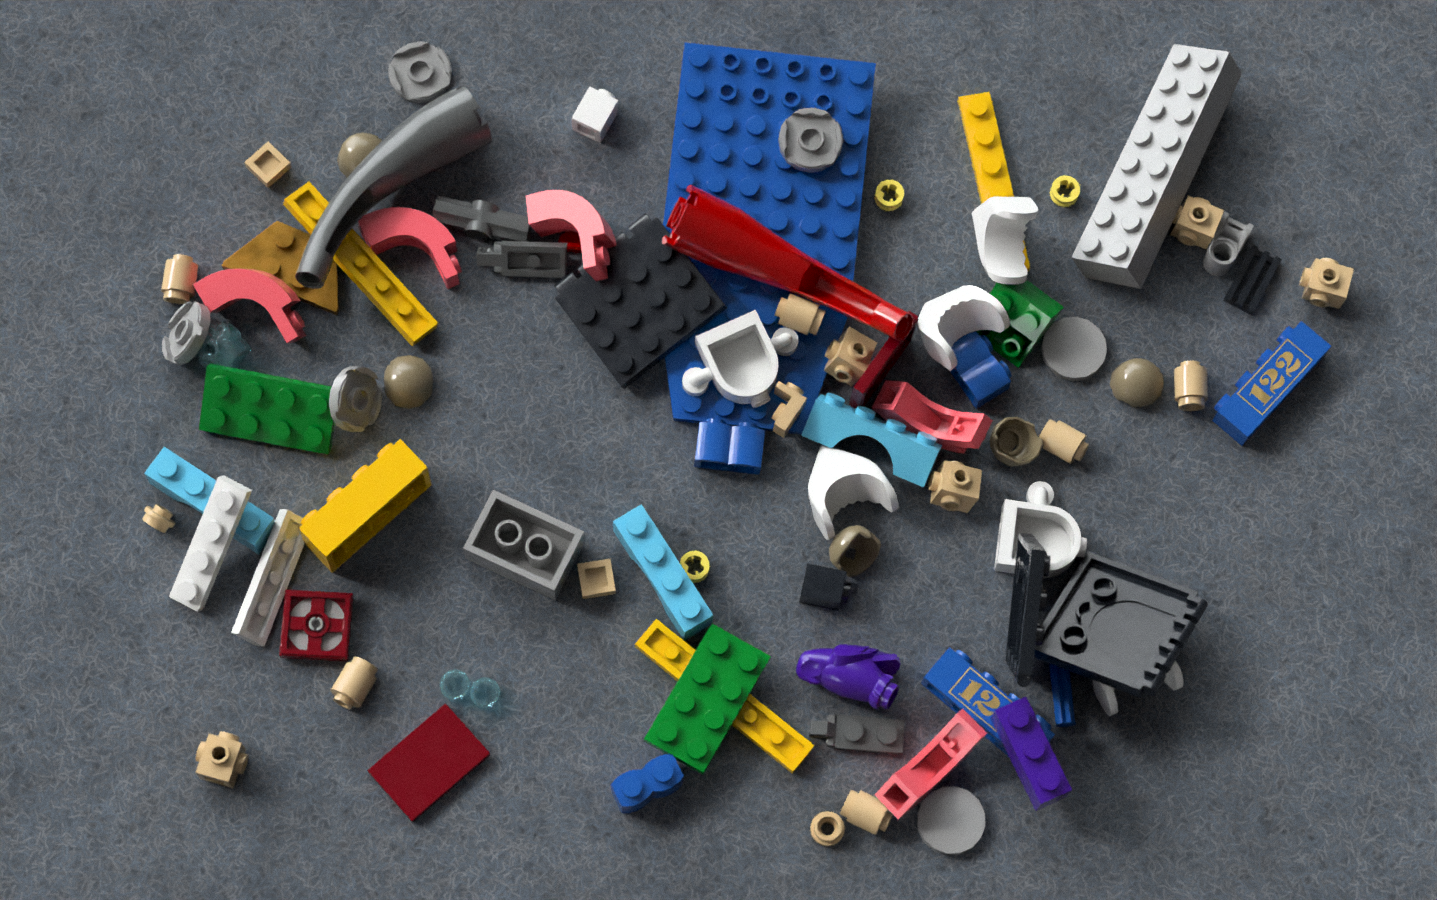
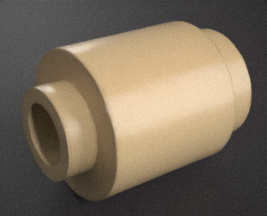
M175 254L173 259L166 260L161 292L164 293V301L185 304L190 301V297H194L195 287L193 284L197 280L199 265L193 262L192 257Z
M790 293L788 299L781 297L775 316L780 317L779 325L808 335V333L817 335L826 311L818 308V304Z
M1184 361L1180 363L1179 367L1174 369L1175 401L1178 402L1180 410H1202L1205 408V402L1208 400L1207 368L1201 366L1198 361Z
M1050 419L1039 438L1043 439L1044 450L1069 464L1074 459L1080 462L1089 447V444L1085 442L1087 435L1060 420L1055 422Z
M354 657L351 662H347L331 689L332 694L335 695L334 702L349 710L353 706L361 707L376 681L375 674L378 671L377 668L360 657Z
M851 790L840 812V815L847 818V822L874 835L877 834L879 829L885 832L893 816L878 798L862 790L859 793Z

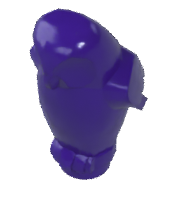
M841 644L837 645L834 649L819 648L804 651L798 660L796 675L799 679L810 684L821 685L829 692L838 696L869 702L877 710L879 707L888 710L899 691V685L894 683V677L892 676L900 669L901 663L899 656L897 657L895 654L881 652L879 649L869 648V646Z

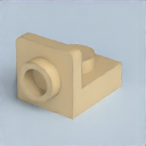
M778 381L774 394L788 403L786 405L781 402L771 419L776 421L773 432L784 438L804 409L807 398L802 396L804 392L798 386L787 382L785 385Z

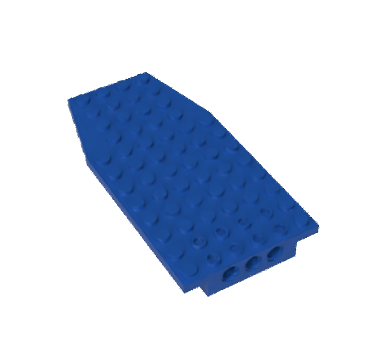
M685 42L663 225L671 234L672 229L667 227L666 224L679 197L685 199L689 197L690 194L686 192V188L689 185H693L742 209L791 245L853 281L876 63ZM812 107L825 110L839 123L842 128L843 145L840 156L833 165L823 171L808 173L795 169L785 161L780 153L778 138L781 125L792 113L799 109ZM689 257L727 306V309L665 357L673 421L699 423L706 422L709 418H718L726 421V424L730 426H739V423L750 422L757 424L759 429L773 431L776 421L771 418L781 402L786 405L788 403L774 394L775 386L778 381L785 385L787 382H790L804 392L802 396L806 397L807 400L804 409L788 433L802 435L827 375L824 368L829 359L825 357V352L834 339L839 340L848 317L795 293L713 268ZM790 293L819 305L818 308L826 311L817 335L811 333L805 335L795 331L799 339L796 351L789 356L777 354V379L769 393L771 400L767 403L753 408L751 404H739L729 401L718 392L712 380L709 381L706 392L700 396H691L684 391L682 386L684 373L694 367L706 368L695 346V336L756 310L771 339L775 331L784 327L778 324L780 317L775 316V312L781 297L788 299Z

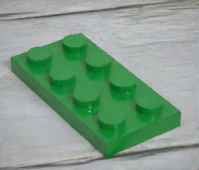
M209 364L206 369L199 430L329 454L335 426L329 407L332 386Z
M712 623L646 734L644 742L665 754H673L677 761L704 775L769 663L771 656Z

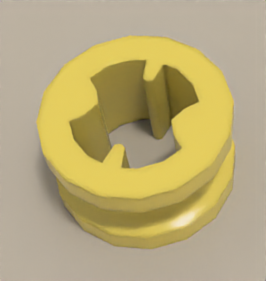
M1060 176L1052 183L1050 197L1056 205L1069 207L1077 201L1080 185L1071 176ZM1061 185H1067L1066 189L1068 187L1072 189L1069 197L1065 198L1064 193L1061 196L1058 194Z
M885 180L877 186L875 202L882 210L894 211L903 202L904 189L899 182ZM889 189L894 190L896 200L893 201L891 198L890 202L885 201L882 191L886 190L888 193Z
M689 551L683 555L680 564L692 583L703 581L708 576L710 567L707 556L699 551ZM694 559L700 560V568L703 571L699 574L695 571V575L688 573L689 566L686 563L689 560L692 563Z

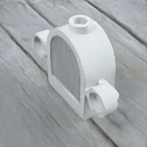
M756 310L695 336V346L706 368L694 367L688 369L682 378L683 389L691 396H700L706 392L709 381L712 380L718 392L729 401L739 404H751L753 408L759 407L771 400L769 393L776 383L778 373L777 354L781 356L793 354L798 347V335L794 330L783 327L775 331L770 339Z
M1042 481L1033 483L1026 494L1027 502L1004 500L1001 508L994 571L1014 574L1018 532L1033 534L1046 550L1047 556H1050L1049 576H1043V578L1057 576L1071 566L1075 557H1085L1087 538L1081 537L1077 522L1068 512L1061 508L1050 506L1054 498V491L1048 483Z

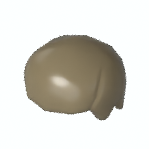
M363 132L349 136L342 143L337 157L339 170L348 177L382 139L376 135Z
M412 355L393 359L387 365L384 372V388L387 397L399 407L410 409L421 406L433 392L431 367L423 358Z
M1132 358L1122 362L1112 372L1110 387L1114 397L1135 408L1153 404L1161 396L1164 386V379L1160 369L1154 363L1143 358Z
M1006 417L993 427L990 437V448L996 459L1011 467L1024 466L1039 456L1043 446V439L1037 436L1033 423L1024 421L1019 417Z
M848 526L833 538L829 546L830 561L838 570L846 571V576L854 577L863 573L873 564L879 555L881 542L870 530L863 526ZM852 548L856 550L854 560L845 556L847 550Z

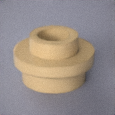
M155 504L154 508L150 506L145 507L144 511L146 514L142 518L143 521L162 533H166L169 527L173 528L175 522L171 520L172 512L159 504Z
M829 811L816 815L810 826L812 838L822 846L837 844L842 839L845 831L844 822L841 817ZM823 824H831L834 832L831 835L823 834L821 831Z

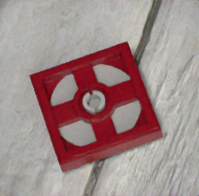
M285 590L280 658L348 662L354 601L353 593Z

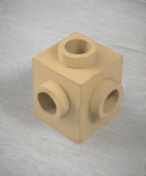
M1187 196L1184 204L1180 205L1172 222L1174 227L1170 235L1177 237L1185 245H1196L1207 249L1215 235L1224 210L1211 205L1204 198Z
M1316 258L1310 268L1305 267L1299 284V286L1304 287L1302 299L1309 300L1312 305L1317 307L1330 306L1340 309L1347 298L1354 269L1339 265L1336 260L1330 258Z
M848 327L838 341L834 339L828 346L825 357L829 360L824 371L834 376L836 380L852 387L871 364V358L877 342Z
M944 460L937 471L931 472L928 480V490L932 491L930 504L941 506L948 511L968 513L979 500L982 470L965 466L959 461Z
M220 731L219 736L208 734L206 742L202 741L196 753V761L199 762L196 774L200 779L230 788L234 787L238 773H244L249 757L248 754H245L246 748L244 745L238 742L239 737Z

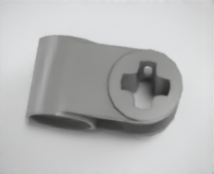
M1224 212L1203 258L1205 270L1214 276H1223L1228 273L1239 252L1243 249L1254 225L1250 223L1245 225L1230 218L1229 213ZM1214 254H1221L1225 257L1226 261L1216 259Z

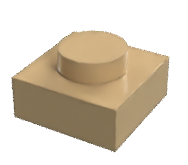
M270 142L265 143L244 162L246 168L267 188L291 168V163Z
M610 559L577 564L582 599L616 594Z

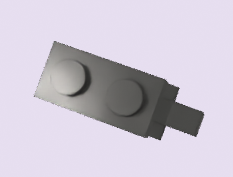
M494 242V246L478 247L477 266H494V272H500L501 276L564 278L567 276V243Z
M837 714V716L828 715V721H811L809 737L826 739V746L833 747L834 750L902 755L905 720Z

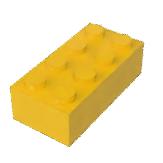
M401 439L394 445L389 443L384 446L377 454V460L369 467L364 465L359 468L352 476V482L344 489L339 487L334 490L326 500L328 503L318 511L316 509L312 510L302 519L299 531L305 545L331 573L337 570L432 485L428 467Z

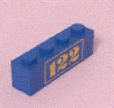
M1302 321L1294 329L1288 326L1277 338L1276 341L1280 343L1273 352L1269 348L1266 349L1255 362L1259 367L1253 374L1246 371L1235 384L1238 390L1231 397L1226 393L1214 406L1217 413L1212 421L1241 446L1278 408L1331 348L1329 343Z
M949 647L923 677L921 684L956 714L964 709L987 732L984 737L1008 756L990 718L996 709L1010 704L1019 698L1012 693L1009 695L998 688L999 683L992 675L985 671L981 674L972 666L973 661L969 656L960 650L955 652ZM1036 715L1048 742H1050L1055 735L1050 731L1052 729L1051 725L1044 718Z

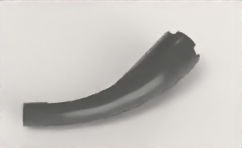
M459 86L441 95L414 112L392 130L347 177L323 211L307 242L295 274V278L300 284L312 289L323 287L333 265V257L341 242L352 227L380 201L413 181L492 143L487 122L482 124L480 115L477 112V109L480 107L465 86Z

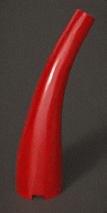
M689 185L686 188V192L690 194L687 199L679 197L666 224L667 227L672 229L670 237L663 236V245L713 268L741 275L800 295L870 326L897 341L903 340L909 334L913 326V315L807 255L762 225L742 209L693 185Z

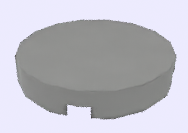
M422 41L409 43L398 49L388 68L390 84L395 92L405 100L415 103L431 102L443 95L450 86L452 78L450 59L444 50Z
M812 107L799 109L792 113L781 125L778 138L780 153L785 161L797 170L808 173L823 171L833 165L840 156L843 145L842 128L831 117V114L825 110Z
M189 301L175 312L168 323V328L171 329L169 337L164 336L162 341V352L166 360L181 366L195 357L205 341L210 326V311L207 306L196 301L194 303Z
M1079 317L1063 318L1053 323L1046 331L1041 345L1042 359L1046 366L1053 371V374L1061 379L1068 381L1085 380L1095 374L1103 365L1107 353L1106 339L1099 327L1089 320Z
M349 366L343 369L334 380L329 398L330 413L335 424L344 431L362 432L366 430L364 428L367 425H372L378 417L383 395L381 387H377L375 380L379 379L371 369Z
M956 786L942 787L931 792L921 803L917 815V828L923 842L933 851L946 855H960L971 850L981 839L986 826L985 812L980 801L969 791Z

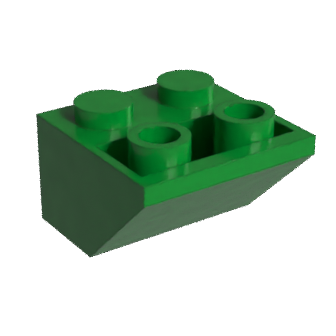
M1028 280L1021 284H1001L997 282L990 295L995 297L1006 310L1010 326L1001 333L993 330H978L976 332L980 336L984 334L990 341L993 350L1019 368L1044 337L1046 331L1055 322L1064 307Z

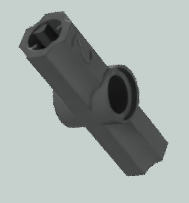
M438 195L433 208L432 217L441 222L446 228L462 231L472 239H474V236L485 238V242L492 241V239L500 241H529L532 227L529 225L528 217L502 211L491 202L475 200L473 203Z

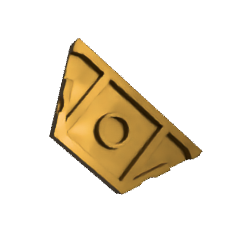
M276 221L227 258L222 264L224 270L255 269L270 273L285 282L296 293L300 301L335 315L339 312L338 274L335 261L322 288L312 289L305 287L295 278L304 249L311 236L309 233Z

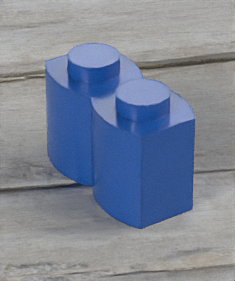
M976 331L962 336L953 344L951 348L956 356L957 366L950 373L976 409L1009 389L1011 383L1009 378L1012 377L1011 372L1004 361L998 362L991 354L993 347L984 334L980 336Z
M709 418L706 422H699L694 467L759 475L762 464L765 430L759 429L757 424L750 422L739 423V426H730L726 424V421L718 418Z
M673 754L661 755L649 761L642 770H630L618 776L611 784V792L621 812L632 813L645 807L652 798H662L676 792L683 784L684 775Z

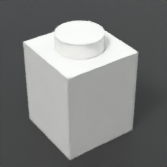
M589 86L572 117V130L601 143L618 113V100L607 90H596Z

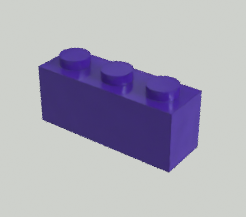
M1025 696L996 709L990 719L1035 811L1066 798L1072 789L1027 697Z

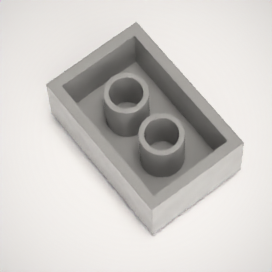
M493 490L463 547L465 559L556 601L585 543L584 531Z

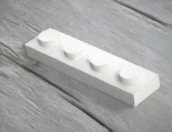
M224 475L217 478L169 595L170 598L197 612L203 610L252 493L251 489Z
M286 509L279 510L231 631L232 634L261 647H264L284 598L285 590H287L305 544L299 531L303 518Z

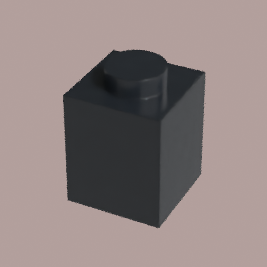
M807 563L799 603L838 611L840 602L847 603L851 583L845 582L847 572Z

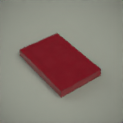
M908 311V313L913 315L914 319L909 334L901 341L889 337L853 387L849 406L857 408V406L864 407L912 341L919 320L917 315Z
M445 703L367 771L413 823L486 760L490 753Z

